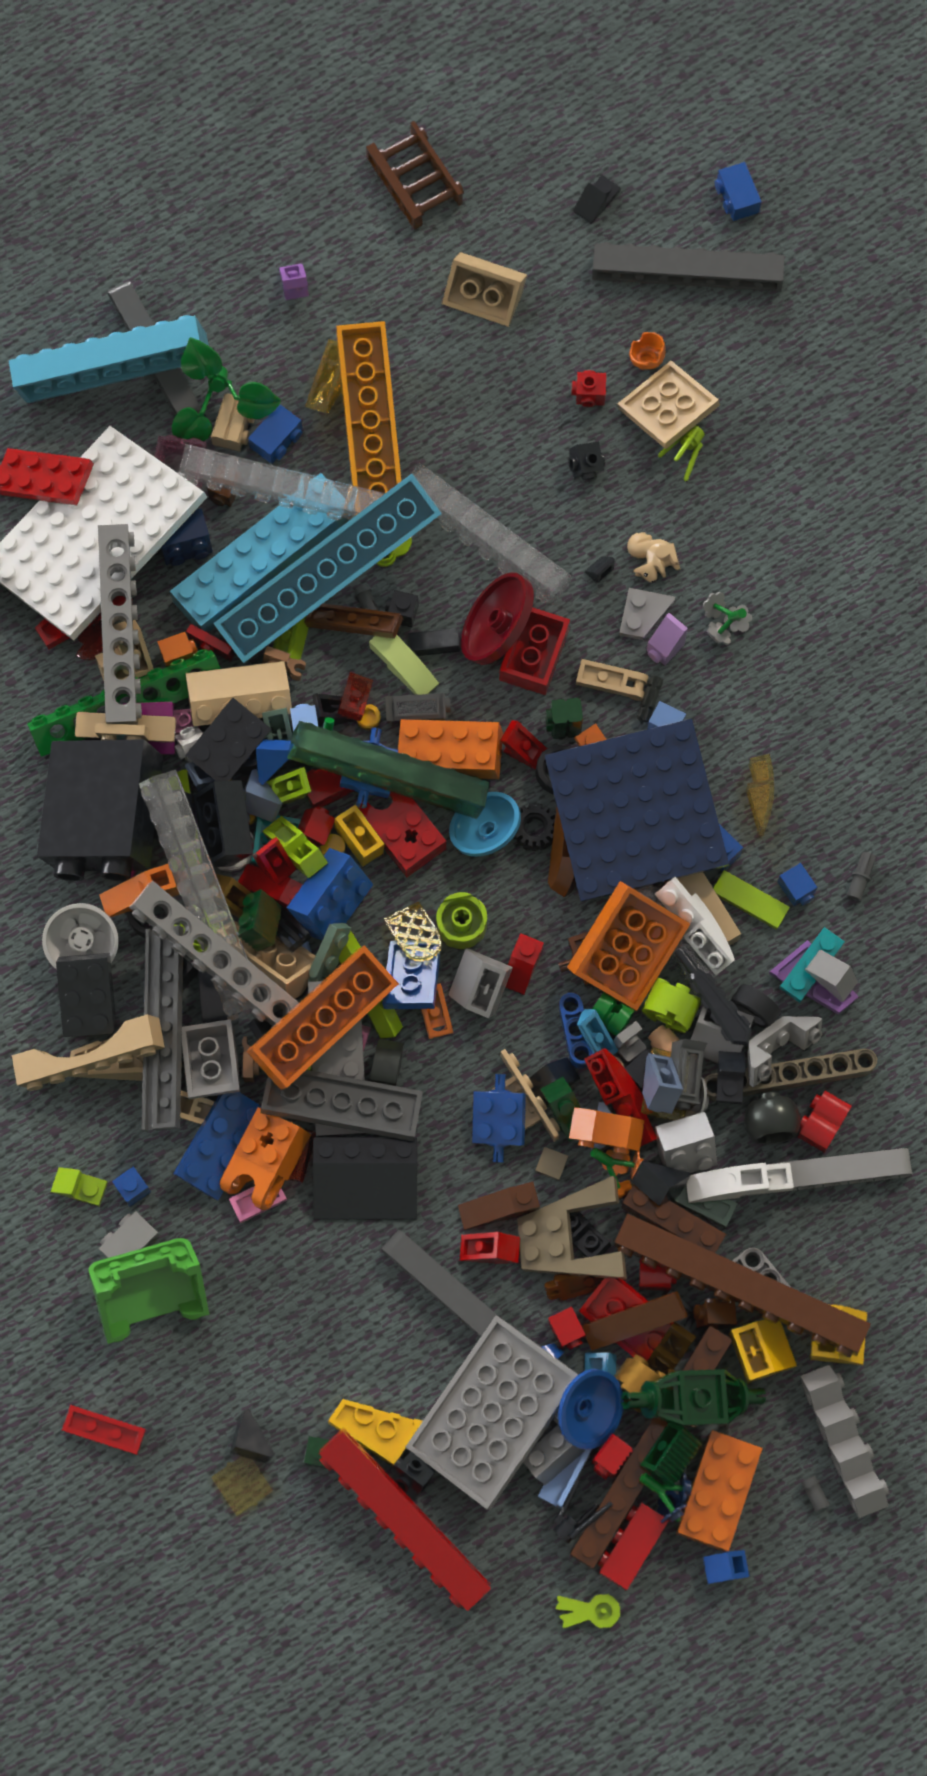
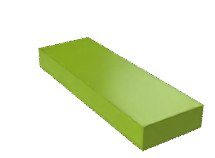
M725 870L713 888L719 898L776 930L790 908Z

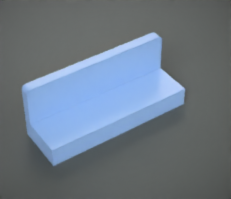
M585 1449L582 1454L546 1485H543L538 1497L561 1509L593 1449Z

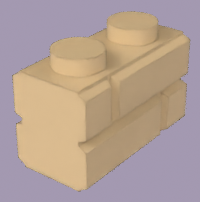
M224 394L211 439L214 446L240 452L242 445H247L250 431L247 429L249 423L253 424L255 419L243 417L238 413L237 404L239 401L235 400L231 394Z

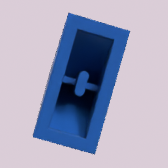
M264 739L256 748L259 782L263 785L296 752L301 744L298 741Z

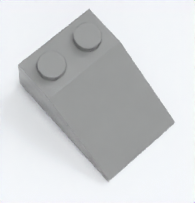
M231 1019L182 1027V1049L188 1099L239 1092L238 1054L235 1031Z

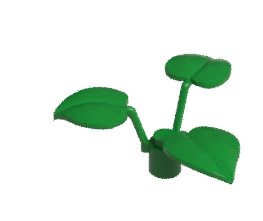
M190 337L181 358V368L188 377L195 380H201L207 376L209 388L199 414L193 408L186 407L175 415L172 423V434L176 441L189 444L201 443L209 438L212 432V424L203 415L213 391L221 392L228 387L233 398L239 401L237 404L238 413L249 419H260L270 415L280 405L281 399L268 387L258 382L244 384L240 388L238 396L232 386V381L228 380V371L222 366V360L218 353L207 344Z

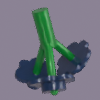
M646 1472L643 1473L639 1481L660 1496L657 1502L659 1505L657 1513L664 1516L660 1522L664 1523L667 1520L671 1524L676 1521L679 1522L681 1517L685 1515L683 1511L687 1504H684L687 1497H690L692 1490L691 1481L686 1480V1473H682L679 1479L680 1485H675L674 1487L662 1485Z

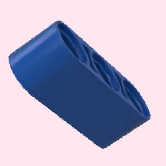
M567 993L560 999L559 1014L571 1064L575 1068L584 1069L588 1067L585 1060H577L574 1054L579 1050L585 1051L588 1056L593 1053L582 1034L573 1036L569 1032L571 1027L577 1026L581 1013L584 1010L583 1003L577 994ZM573 1002L578 1008L573 1012H569L564 1008V1004Z

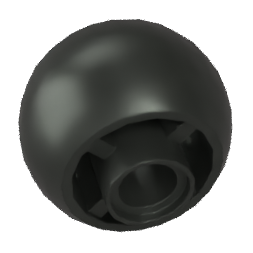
M776 1092L759 1095L757 1100L748 1105L744 1116L746 1131L750 1138L758 1144H775L791 1140L799 1132L801 1124L800 1113L796 1104L789 1097L780 1096Z

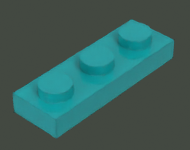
M824 927L780 985L779 989L800 1003L817 981L805 971L806 967L819 950L835 957L845 941Z

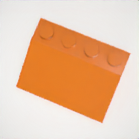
M620 881L567 968L578 977L637 1011L687 931L690 923Z

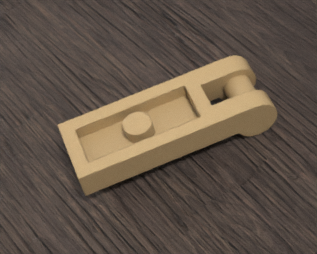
M582 659L576 685L642 701L645 694L643 687L647 684L648 675ZM627 680L633 681L634 687L626 686Z

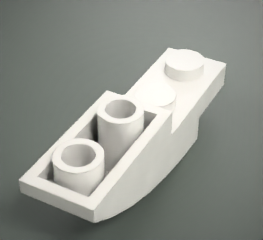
M676 877L655 893L667 910L690 923L686 931L687 934L683 937L715 975L719 974L735 960L720 926L696 893L691 896Z
M757 1163L722 1168L690 1175L686 1183L688 1203L740 1198L741 1195L792 1191L794 1189L790 1163L771 1165Z

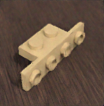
M78 712L75 736L78 738H96L101 740L144 739L145 741L174 742L176 719L175 717L142 715V718L137 719V725L106 724L105 713Z
M506 1049L502 1050L500 1056L513 1076L505 1081V1090L513 1093H526L525 1130L541 1121L554 1142L559 1140L558 1132L561 1131L559 1125L553 1117L549 1119L544 1110L547 1107L540 1096L535 1097L531 1091L533 1084L526 1074L522 1076L517 1067L520 1064L513 1053L508 1054Z

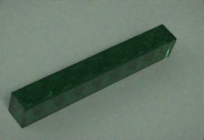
M299 721L292 733L288 759L477 819L485 808L489 782L478 777L465 775L454 769H447L429 761H422L407 754L386 749L383 746H376L359 738L345 736L337 731L327 730L309 722Z

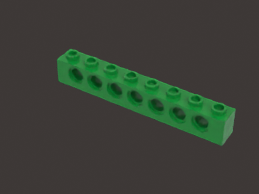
M206 649L199 650L193 654V657L185 660L177 659L171 662V666L163 669L155 668L150 670L146 676L141 678L135 677L140 679L141 694H136V702L176 703L188 698L185 673H190L195 668L200 669V672L220 669L215 654L211 649L208 651ZM170 678H177L175 685H166ZM146 688H155L151 695H143V691ZM104 690L101 691V694L94 697H83L74 705L58 707L54 713L47 716L44 714L38 715L31 720L32 722L27 723L41 757L50 754L52 741H82L87 739L75 736L76 723L73 721L78 712L97 713L99 707L105 706ZM119 695L116 699V702L120 704L121 699L129 695ZM54 725L63 726L57 733L50 731Z

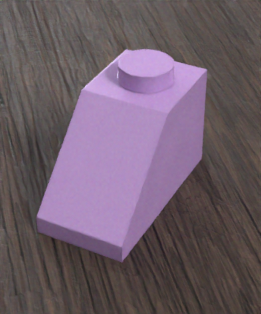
M670 613L665 616L647 645L649 657L654 662H661L664 665L684 646L688 629Z

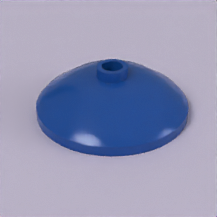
M601 1369L584 1371L576 1376L565 1389L559 1405L558 1422L563 1437L571 1445L580 1449L596 1448L605 1443L617 1429L623 1413L621 1402H624V1400H621L623 1394L621 1385L611 1373Z

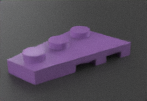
M807 940L774 967L769 974L783 982L811 943ZM818 981L815 982L806 994L807 997L838 1015L858 999V995L852 990L844 1002H840Z

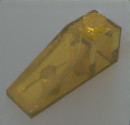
M328 339L305 407L328 414L342 392L337 341Z

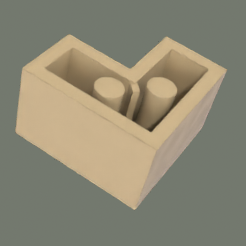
M133 620V630L138 629L139 644L134 645V654H139L140 669H135V677L139 678L147 675L154 668L141 629L136 620ZM123 621L113 625V628L118 631L124 630L127 623ZM118 645L114 652L117 655H124L128 651V647ZM103 653L95 655L104 680ZM121 669L116 672L115 677L119 680H124L129 676V672Z

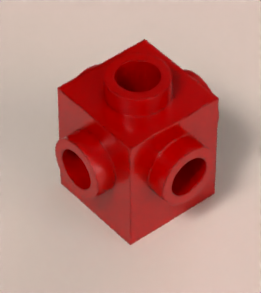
M592 370L577 372V381H572V395L576 396V404L584 407L605 405L606 373H596Z

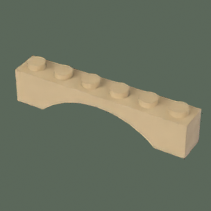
M147 1014L125 1021L105 1044L84 1055L55 1057L47 1052L32 1049L12 1055L17 1085L32 1091L43 1088L42 1084L62 1083L65 1081V1077L85 1076L88 1074L87 1071L92 1069H108L110 1064L115 1062L120 1064L131 1062L135 1056H152L156 1054V1050L165 1048L160 1019Z

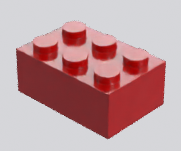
M532 607L524 630L505 654L499 670V681L546 695L569 632L570 619Z

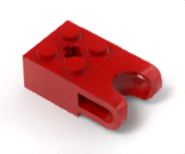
M393 779L390 790L392 804L388 808L383 810L375 809L367 802L366 808H361V803L358 809L383 841L384 850L407 878L446 850V840L397 779ZM414 837L416 842L412 843L409 841L407 843V838Z

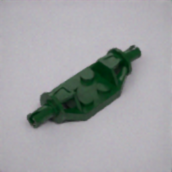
M725 1369L673 1371L655 1381L644 1382L640 1392H623L621 1400L631 1399V1401L621 1402L624 1409L640 1408L646 1418H658L677 1426L728 1424L737 1416L743 1415L748 1405H763L766 1397H756V1395H764L766 1393L763 1388L748 1389L742 1379L735 1378Z

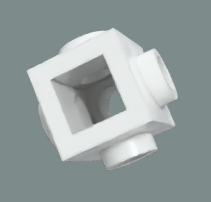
M198 726L184 728L179 734L175 735L178 743L175 746V750L180 759L185 758L188 763L192 761L185 755L204 733L201 732Z

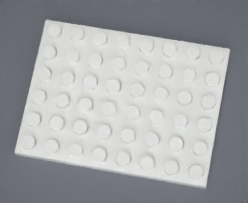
M111 426L80 457L91 459L94 466L78 504L70 505L40 500L0 542V584L72 640H75L101 612L98 525L128 524L129 532H134L135 547H130V556H135L136 571H131L132 579L207 498L201 489ZM115 547L111 550L110 554L114 557H119L123 554L124 550L120 547ZM119 571L115 572L111 579L121 581L124 579L125 574Z

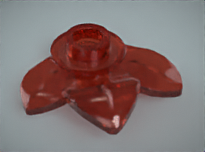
M102 619L97 621L95 626L90 625L85 628L77 637L80 643L83 644L76 653L79 659L94 660L96 659L95 655L103 653Z

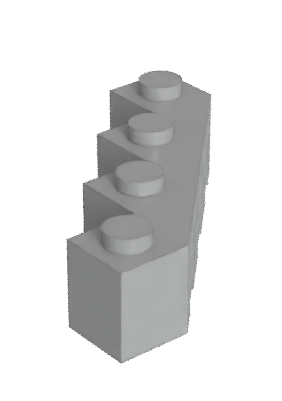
M827 1365L801 1375L806 1398L809 1405L813 1407L818 1427L824 1441L826 1440L832 1454L831 1458L838 1475L843 1480L847 1489L845 1492L857 1516L861 1518L888 1507L886 1495L889 1494L888 1487L884 1479L879 1480L873 1470L871 1459H874L873 1451L868 1443H863L858 1434L856 1424L860 1423L855 1409H849L843 1398L841 1389L845 1388L840 1373L835 1374L831 1366Z

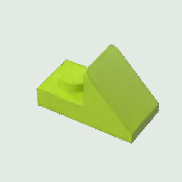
M59 1167L51 1192L100 1207L108 1182L83 1174L77 1169Z

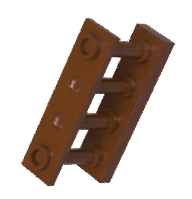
M415 121L410 123L411 136L385 150H379L375 143L366 146V156L415 230L422 226L424 212L452 197L458 206L463 204L464 190L459 181H454L428 142L425 130L422 127L419 128ZM416 143L423 152V154L397 168L390 167L387 163L388 158ZM428 161L435 170V172L409 186H403L399 181L400 176ZM440 179L447 188V190L421 204H415L411 199L412 194Z

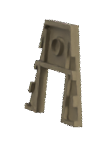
M611 1176L518 1218L521 1269L525 1272L562 1273L573 1276L586 1275L596 1278L610 1277L626 1280L625 1256L623 1252L574 1260L570 1223L571 1212L619 1204L617 1179Z

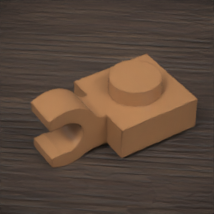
M267 646L262 664L284 661L289 676L293 680L300 681L302 673L296 672L295 669L305 670L306 662L292 659L289 653Z
M244 1036L242 1039L244 1048L243 1080L244 1082H255V1075H259L260 1066L246 1052L252 1046L247 1044V1036Z

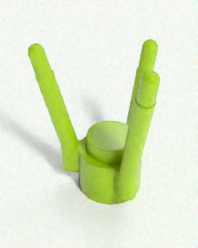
M695 425L667 449L664 448L658 453V457L661 458L681 440L682 447L674 458V461L677 462L686 449H694L684 481H688L698 452L703 446L701 441L705 436L704 431Z

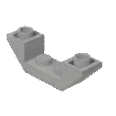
M782 1016L750 1039L747 1054L749 1085L754 1087L761 1081L769 1078L772 1072V1056L770 1054L778 1047L784 1046L788 1040L803 1050L817 1043L822 1036V1019L820 1017Z

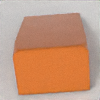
M438 983L435 1009H421L429 1039L454 1033L441 983ZM445 1025L444 1029L441 1031H435L432 1029Z

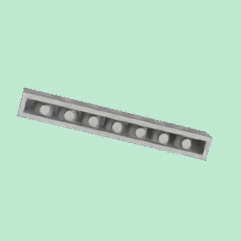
M128 524L98 525L106 724L137 725V719L142 718L141 703L136 702V694H141L140 679L135 678V669H140L139 654H134V645L139 644L138 629L133 630V620H138L137 605H132V596L137 595L136 580L131 581V571H136L135 556H130V547H135L134 532H129ZM115 547H120L124 550L123 554L119 557L112 556L110 552ZM119 571L125 574L124 579L121 581L111 579L115 572ZM116 596H123L126 599L125 603L121 606L114 605L112 601ZM123 620L127 623V626L124 630L118 631L113 628L114 623ZM118 645L128 647V651L124 655H117L114 652ZM125 669L129 672V676L124 680H119L115 677L117 671ZM121 694H127L130 696V701L127 704L121 705L116 702L117 697Z
M154 881L150 882L130 905L129 908L133 910L132 915L142 923L145 921L153 927L152 932L163 940L167 938L173 943L172 948L181 956L186 954L193 960L192 965L202 973L208 972L213 977L211 980L221 989L226 987L233 993L231 997L240 1005L246 1004L252 1009L251 1014L259 1021L263 1022L265 1020L273 1027L299 1003ZM155 906H160L164 909L165 917L163 919L155 917L153 913ZM175 923H181L184 926L185 933L183 936H179L174 932L173 926ZM195 939L203 941L205 945L203 952H197L194 949L193 943ZM216 955L221 956L224 960V967L222 969H218L213 963ZM235 972H240L243 975L244 982L242 985H237L234 982L233 975ZM255 988L262 990L264 994L261 1002L256 1001L253 997ZM275 1004L280 1005L283 1009V1016L281 1018H277L273 1014Z

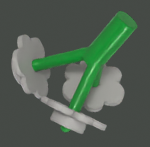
M722 592L711 593L702 606L703 610L706 611L705 616L708 618H718L721 612L726 614V616L724 617V625L720 622L716 624L710 622L707 633L715 642L729 645L731 634L726 629L730 626L732 632H737L738 630L746 632L750 627L749 622L752 621L753 617L748 613V608L745 605H740L737 608L731 607L729 610L724 608L726 605L725 601H723L724 594Z

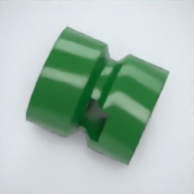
M603 992L592 1008L597 1011L607 1031L615 1037L626 1028L635 1013V1010L624 1003L617 1004V999L606 992Z

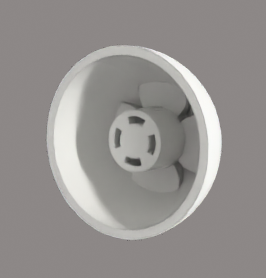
M84 903L71 904L55 912L46 923L42 936L43 950L48 961L55 969L58 957L110 953L112 963L118 950V932L112 919L100 908Z

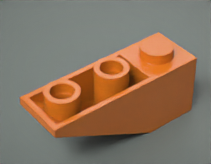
M169 863L144 871L99 894L105 913L111 918L132 911L129 908L130 905L152 881L172 897L179 895Z

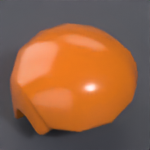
M644 332L640 340L632 342L629 352L630 360L634 366L641 370H650L662 364L666 355V348L662 336L655 332Z

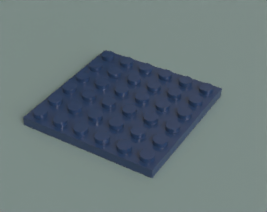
M692 718L545 755L581 902L612 895L620 881L633 889L669 881L674 877L681 878L729 866Z

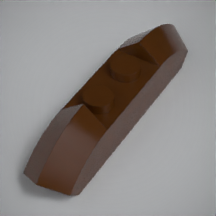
M556 807L548 884L552 890L566 897L572 893L576 881L558 808Z

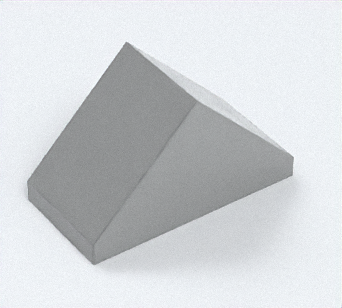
M822 950L818 951L805 969L840 1002H844L858 983L850 965Z

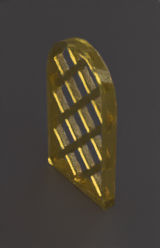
M419 901L383 919L401 947V950L410 959L416 961L432 959L441 950V935ZM418 909L421 910L423 915L417 914ZM403 915L411 917L410 923L401 922ZM415 918L423 919L422 925L413 924ZM426 921H428L431 927L425 926ZM390 924H396L394 930L392 929ZM400 925L408 927L406 933L397 932ZM411 928L420 929L418 935L409 934ZM423 930L432 931L429 938L421 936ZM435 933L438 939H433ZM398 936L404 937L402 942L400 941ZM407 938L416 939L414 946L405 944ZM419 940L428 941L426 948L417 946ZM431 942L438 943L435 950L429 949ZM405 948L412 949L411 953H409ZM415 950L424 951L422 956L414 955Z

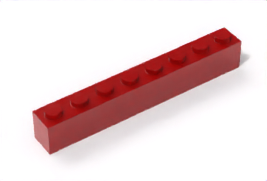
M344 1427L320 1449L319 1454L322 1457L319 1460L329 1471L334 1469L340 1475L338 1478L339 1482L348 1491L352 1488L357 1493L358 1497L356 1499L366 1510L369 1508L373 1510L377 1515L375 1520L385 1530L389 1527L395 1534L393 1538L402 1549L407 1547L414 1554L412 1556L414 1562L421 1569L426 1567L432 1573L430 1576L432 1581L440 1589L445 1587L451 1593L449 1598L458 1608L463 1606L468 1611L491 1589L490 1582Z

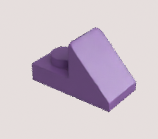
M303 264L279 267L286 300L309 296L307 277Z

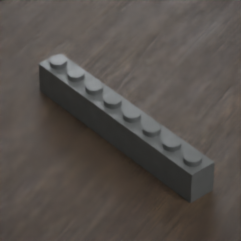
M609 242L595 244L592 280L781 291L783 285L784 255H778L773 252L757 254L752 251L741 253L729 250L708 251L704 248L692 250L683 249L682 247L660 248L656 245L647 247L634 244L613 245Z

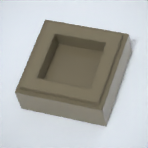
M544 1147L535 1172L559 1181L568 1155Z

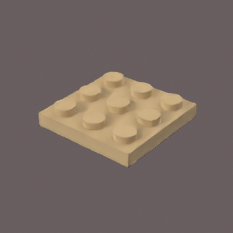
M672 361L668 362L617 403L618 409L665 449L720 406L719 399Z

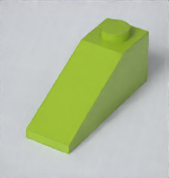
M305 767L266 781L281 800L282 805L302 799L311 792Z

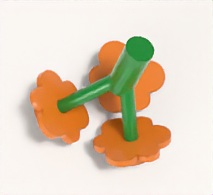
M597 1147L592 1149L591 1157L601 1162L603 1168L608 1170L610 1177L614 1176L616 1179L618 1174H626L629 1167H631L630 1175L632 1180L639 1165L644 1161L640 1158V1151L635 1152L633 1161L630 1162L628 1154L613 1152L614 1149L608 1150L606 1153ZM617 1180L618 1198L626 1196L628 1191L631 1190L630 1180L621 1183Z

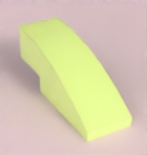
M396 635L395 639L374 636L369 641L370 649L387 664V668L415 695L429 694L439 685V682L398 635Z

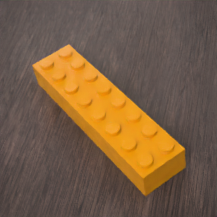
M385 321L336 326L355 516L401 482Z

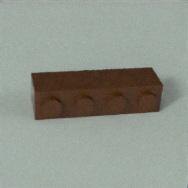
M634 1184L621 1206L622 1209L637 1218L716 1253L726 1236L722 1231L671 1201L658 1206Z

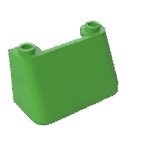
M173 1239L99 1260L89 1267V1276L108 1344L123 1341L131 1332L129 1324L178 1310L183 1317L190 1320H196L202 1316L209 1315L200 1263L191 1243L187 1239Z

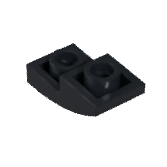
M579 1211L570 1213L572 1244L586 1257L603 1255L612 1246L611 1243Z

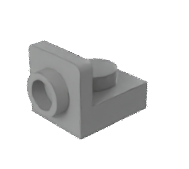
M637 1021L619 1033L613 1040L618 1049L617 1052L626 1063L632 1061L646 1049V1045L638 1037L642 1028Z

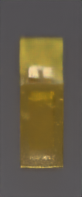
M770 753L750 758L748 765L753 782L747 784L745 791L759 837L764 836L774 800V774Z

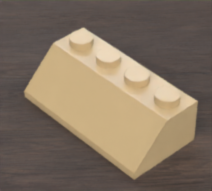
M284 661L185 673L193 727L211 724L232 698L236 699L258 718H263L262 712L286 707L288 713L291 714L290 689Z

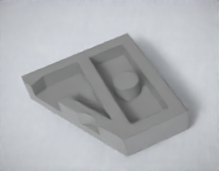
M629 588L619 636L644 640L653 626L659 622L663 614L674 604L675 597Z

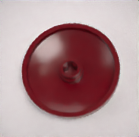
M516 572L506 573L490 583L479 595L466 618L462 630L461 649L467 659L477 665L490 664L502 657L517 641L527 624L534 600L533 586L527 578Z

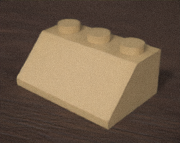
M460 252L453 260L442 304L509 327L521 298L527 274Z

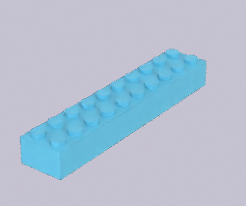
M412 473L213 624L244 663L432 522L442 512Z

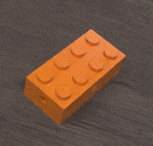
M401 719L396 767L401 776L499 779L502 742L500 739L503 736V730L499 722Z
M711 1430L692 1484L691 1495L686 1502L687 1507L683 1511L685 1515L681 1517L676 1532L677 1535L723 1552L729 1551L760 1458L761 1447Z

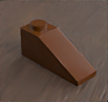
M529 1182L459 1204L458 1208L463 1228L468 1230L527 1215L540 1209L534 1182Z

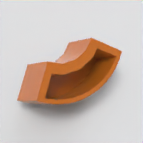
M574 1107L569 1138L579 1140V1146L594 1148V1144L614 1147L613 1152L629 1155V1150L640 1151L645 1120Z

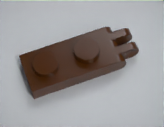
M560 1273L554 1276V1280L546 1282L544 1286L548 1299L558 1298L564 1301L594 1292L604 1278L586 1275L573 1276Z

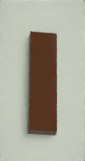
M323 603L309 613L304 622L307 627L395 639L403 617L400 613Z
M678 1291L591 1321L584 1324L582 1328L592 1351L684 1319L688 1315Z

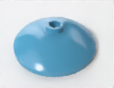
M486 792L476 795L461 805L454 814L449 827L450 839L456 849L465 855L477 857L492 854L506 846L517 833L521 822L520 809L512 797L501 792Z

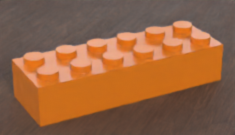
M364 945L348 957L246 1052L278 1088L283 1090L289 1087L399 983Z

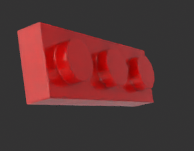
M70 1405L62 1428L64 1432L138 1455L146 1433L144 1428Z

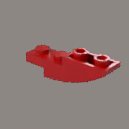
M606 1048L584 1058L605 1105L612 1104L617 1115L645 1120L640 1147L656 1140V1134L647 1117L652 1111L647 1108L640 1089L621 1063Z

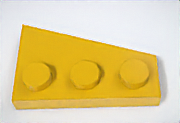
M342 1399L328 1420V1424L339 1431L344 1427L361 1446L391 1466L401 1457L406 1449V1445L423 1422L418 1419L405 1418L396 1413L376 1410L374 1407Z

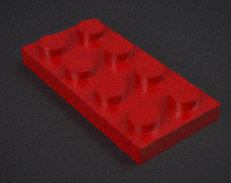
M8 448L0 465V495L77 505L94 463L88 458Z
M607 1277L603 1279L579 1312L588 1320L594 1321L648 1302V1300L624 1280ZM673 1322L616 1343L633 1358L635 1355H638L648 1361Z

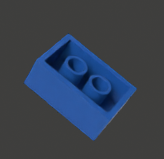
M331 848L324 855L328 863L309 879L307 878L286 907L310 935L319 940H323L329 924H346L373 886V883L350 855Z

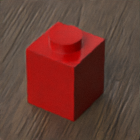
M319 806L306 809L298 826V829L316 847L325 845L335 822V818L329 815L330 812Z
M572 1307L548 1318V1323L561 1350L567 1347L570 1351L583 1344L581 1340L585 1338L586 1334Z

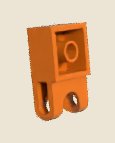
M258 1107L220 1180V1187L228 1194H237L247 1182L254 1180L255 1187L251 1196L252 1202L257 1208L267 1210L274 1203L285 1180L288 1181L311 1134L278 1116L260 1113L261 1108Z

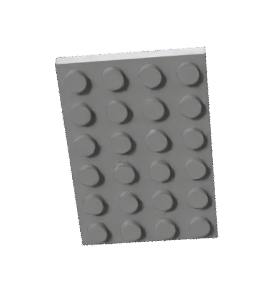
M496 1315L412 1436L406 1448L487 1510H491L558 1412L565 1389L579 1374Z

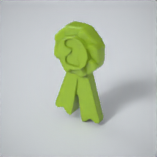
M609 1594L596 1595L589 1603L557 1596L559 1603L555 1609L573 1611L572 1613L559 1616L564 1621L563 1628L586 1620H590L599 1628L612 1627L620 1617L619 1603Z

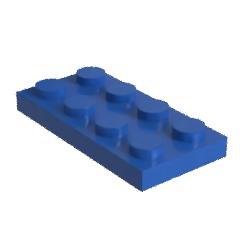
M240 1092L218 1095L173 1174L209 1197L219 1200L223 1193L220 1187V1180L257 1108H261V1105Z

